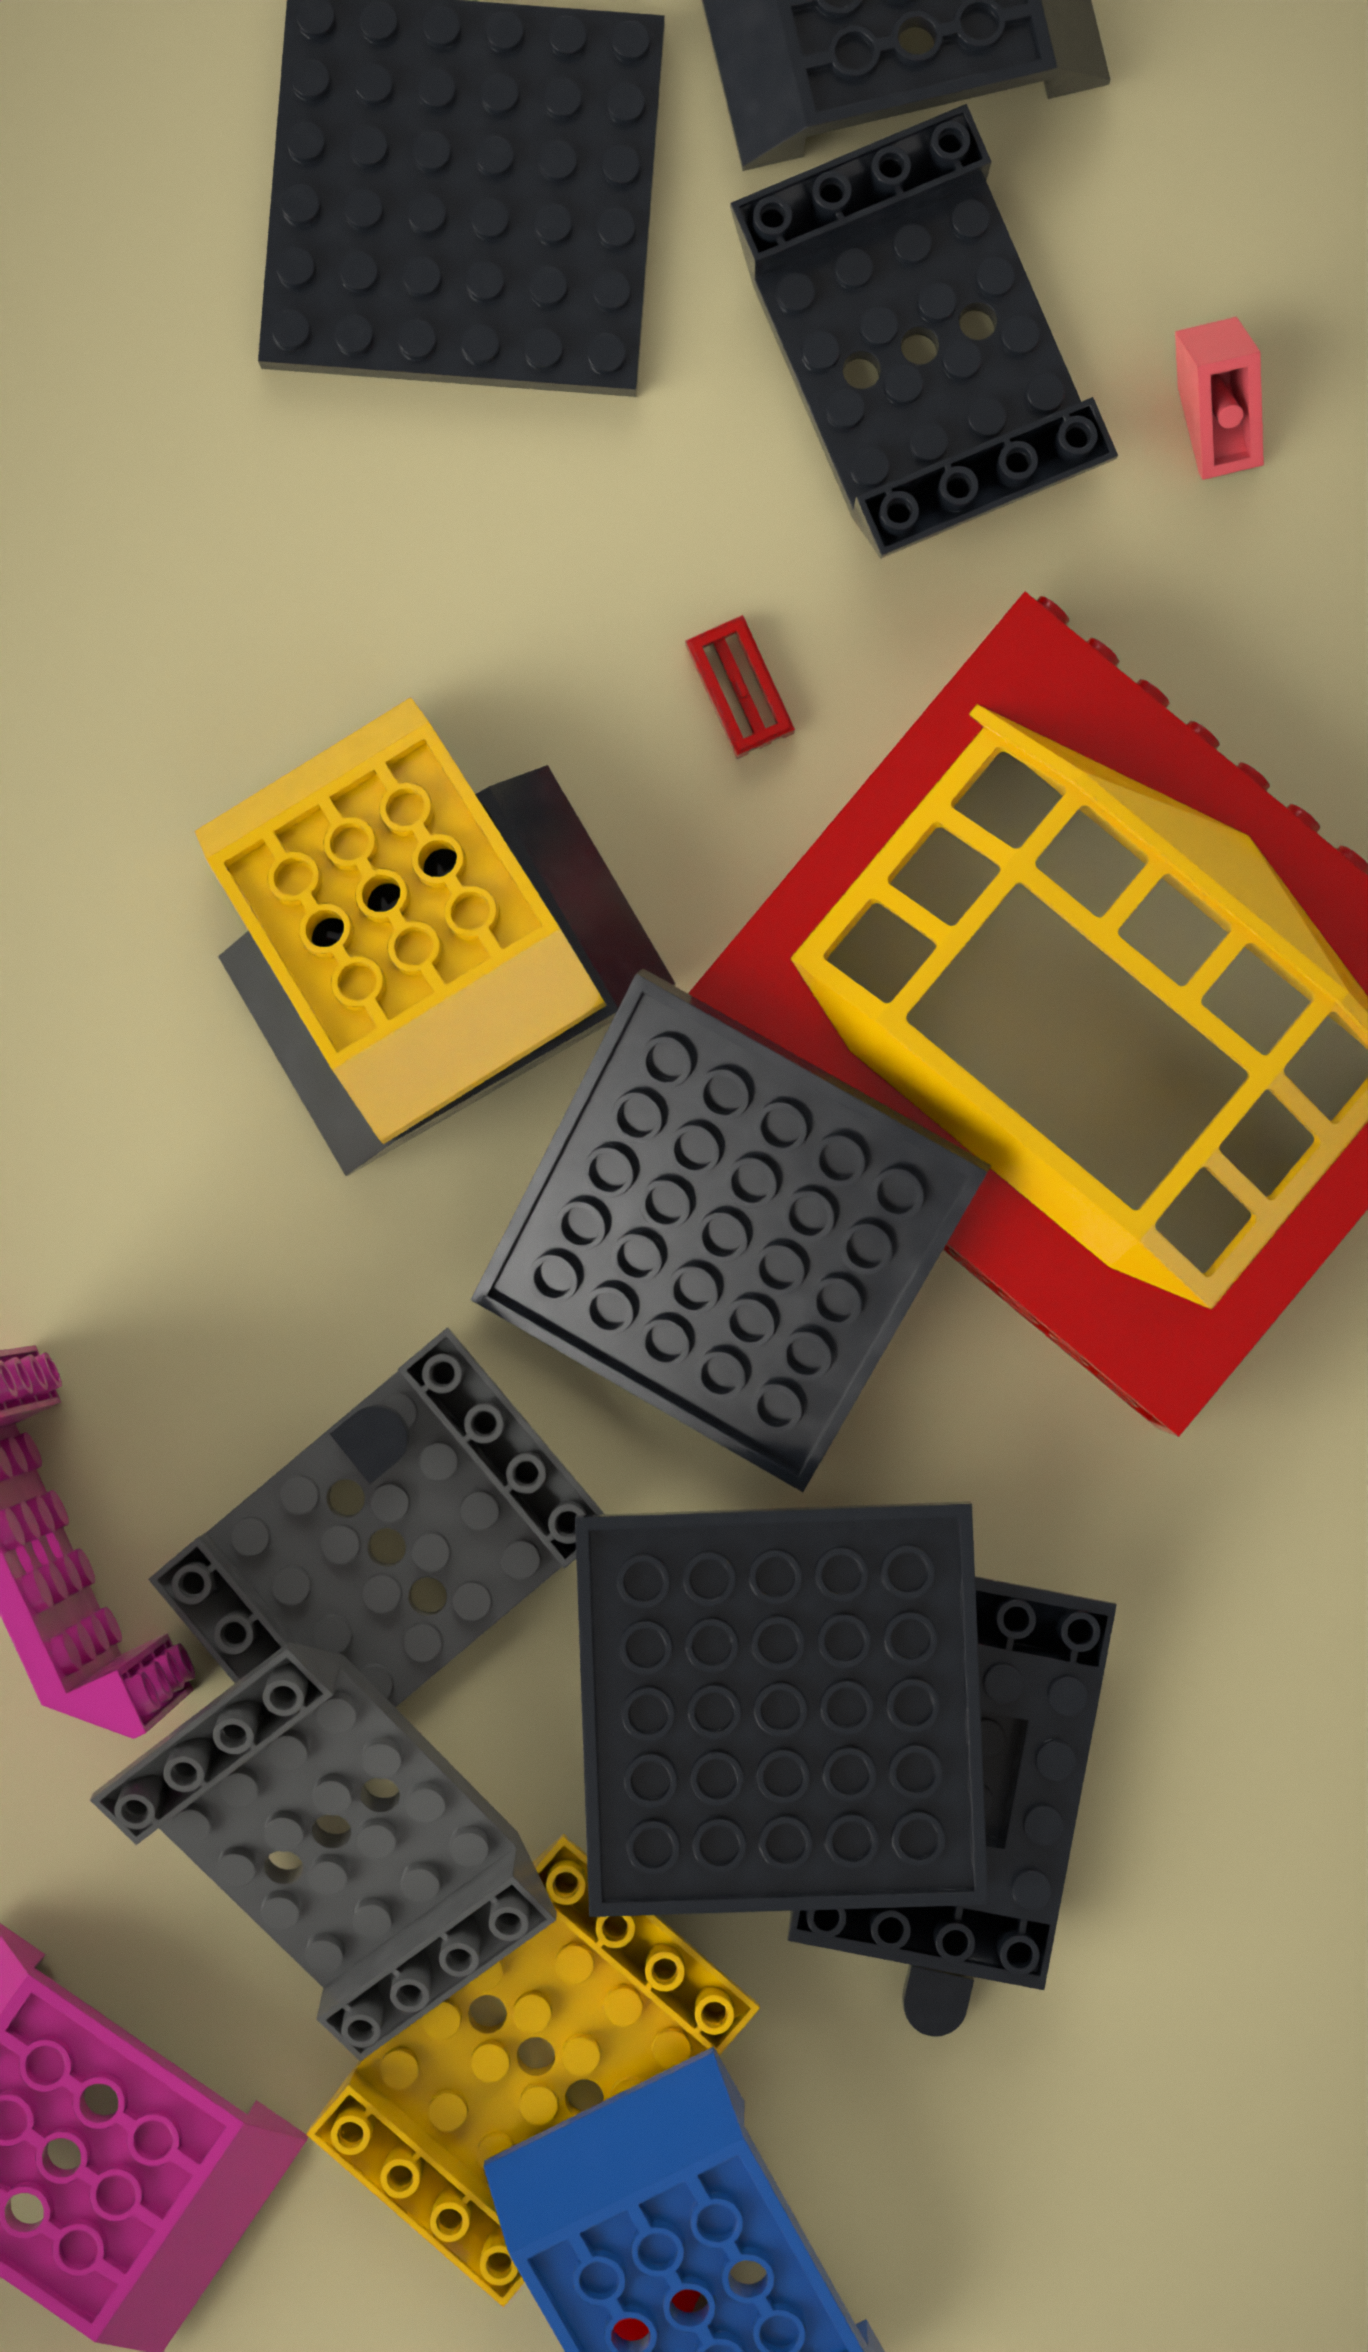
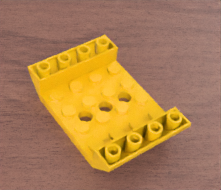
M411 697L195 830L204 856L332 1071L382 1144L387 1143L607 1006L545 903L435 730ZM439 849L454 851L457 854L456 864L448 874L441 877H431L424 873V863L431 853ZM387 883L400 887V898L392 909L385 912H375L368 908V898L376 887ZM328 918L342 920L344 932L337 943L329 947H318L313 944V931L321 921Z
M564 1833L533 1861L557 1911L556 1921L362 2061H358L306 2133L310 2139L502 2307L508 2303L525 2281L508 2253L483 2167L484 2161L585 2111L575 2108L568 2100L566 2092L574 2082L583 2079L595 2082L603 2092L604 2097L601 2101L603 2102L713 2046L720 2056L760 2009L758 2002L658 1915L589 1917L587 1853ZM492 1995L504 2003L507 2015L498 2025L491 2027L483 2026L472 2017L471 2003L480 1996ZM532 2037H540L547 2040L555 2051V2057L552 2062L546 2067L539 2069L531 2068L524 2064L520 2059L518 2048L525 2040Z

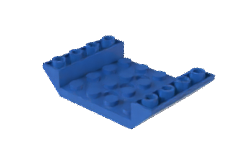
M714 2046L484 2161L483 2167L507 2250L512 2261L565 2352H885L867 2319L857 2324L853 2321L744 2126L745 2101ZM747 2260L760 2264L766 2270V2275L756 2283L744 2284L735 2280L730 2271L738 2262ZM690 2289L702 2293L708 2303L699 2311L684 2312L673 2304L672 2298L679 2291ZM635 2318L644 2322L649 2329V2333L642 2339L629 2341L618 2336L613 2327L622 2319Z

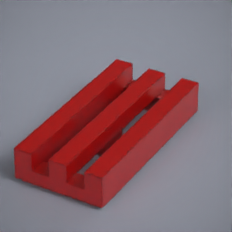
M743 615L685 640V646L737 759L748 755L754 749H761L770 745L774 740L781 737L786 738L795 733V728ZM734 634L737 636L776 724L768 728L764 726L725 638ZM713 644L753 734L743 738L703 649Z

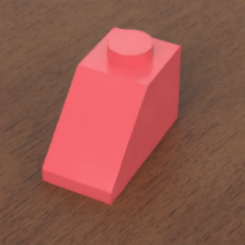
M1237 316L1175 331L1178 391L1198 472L1202 480L1263 466L1260 350Z

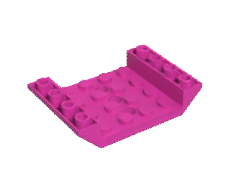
M36 1345L0 1350V1616L42 1706L135 1739L146 1734L194 1691L190 1680L195 1678L192 1661L181 1643L173 1646L168 1633L121 1654L117 1643L122 1641L118 1622L107 1606L100 1609L90 1587L96 1581L91 1563L82 1549L73 1550L63 1528L69 1524L66 1509L54 1490L46 1491L37 1469L42 1467L39 1450L32 1437L27 1432L20 1434L16 1423L61 1403L56 1389L62 1387L60 1374L52 1358L46 1352L39 1354Z
M0 1923V2277L95 2343L145 2352H163L306 2143L308 2136L257 2100L247 2114L63 1988L36 1969L46 1954ZM93 2084L110 2086L118 2097V2110L109 2115H100L93 2112L85 2101L86 2088ZM58 2138H66L73 2141L81 2153L80 2165L72 2169H62L54 2165L48 2155L49 2142ZM20 2193H29L36 2196L41 2201L44 2209L43 2219L31 2224L21 2222L14 2216L11 2210V2198Z

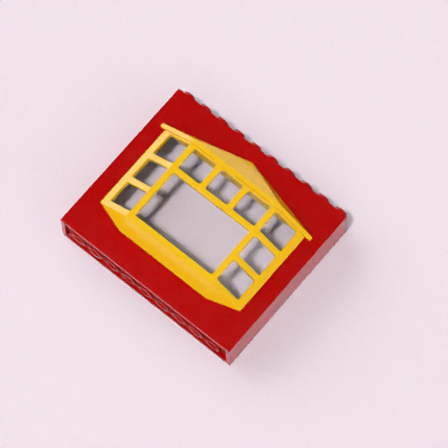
M1024 591L688 994L990 1164V1169L943 1251L1155 1428L1180 1437L1368 1210V1077L1330 1121L1284 1073V1068L1327 1016L1368 1050V863L1350 848L1340 845L1336 849L1317 833L1320 829L1319 823L1304 809L1294 804H1289L1286 808L1268 793L1267 790L1270 788V784L1256 769L1243 762L1236 766L1216 750L1220 743L1208 729L1195 721H1189L1186 725L1167 709L1170 704L1168 698L1156 686L1144 679H1139L1137 683L1116 667L1120 661L1116 654L1104 643L1092 637L1085 641L1067 626L1070 621L1069 617L1057 604L1044 596H1040L1035 600ZM1001 752H1006L1024 763L1063 796L1024 844L1017 849L1010 847L954 809L959 800ZM1078 809L1146 864L1102 917L1093 915L1040 871L1035 864L1037 858ZM937 828H944L1000 867L999 874L958 923L953 926L947 925L891 885L892 880ZM1161 878L1228 933L1184 986L1176 984L1118 934L1119 928ZM1016 884L1025 886L1247 1071V1079L1137 1210L1130 1208L908 1023L906 1019L910 1010ZM875 903H879L932 940L936 945L933 953L890 1003L882 1002L828 962V957ZM1244 947L1311 1001L1267 1055H1262L1201 1003L1205 993ZM1265 1090H1269L1314 1136L1313 1144L1268 1197L1247 1179L1220 1151V1144ZM1202 1167H1205L1251 1213L1249 1221L1205 1273H1201L1155 1228L1156 1221Z

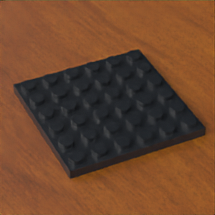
M287 0L258 362L261 369L637 397L665 15L465 0Z
M642 969L636 973L471 1301L803 1493L991 1165L649 971Z
M970 1501L576 1515L575 1538L589 1917L988 1905L972 1503Z

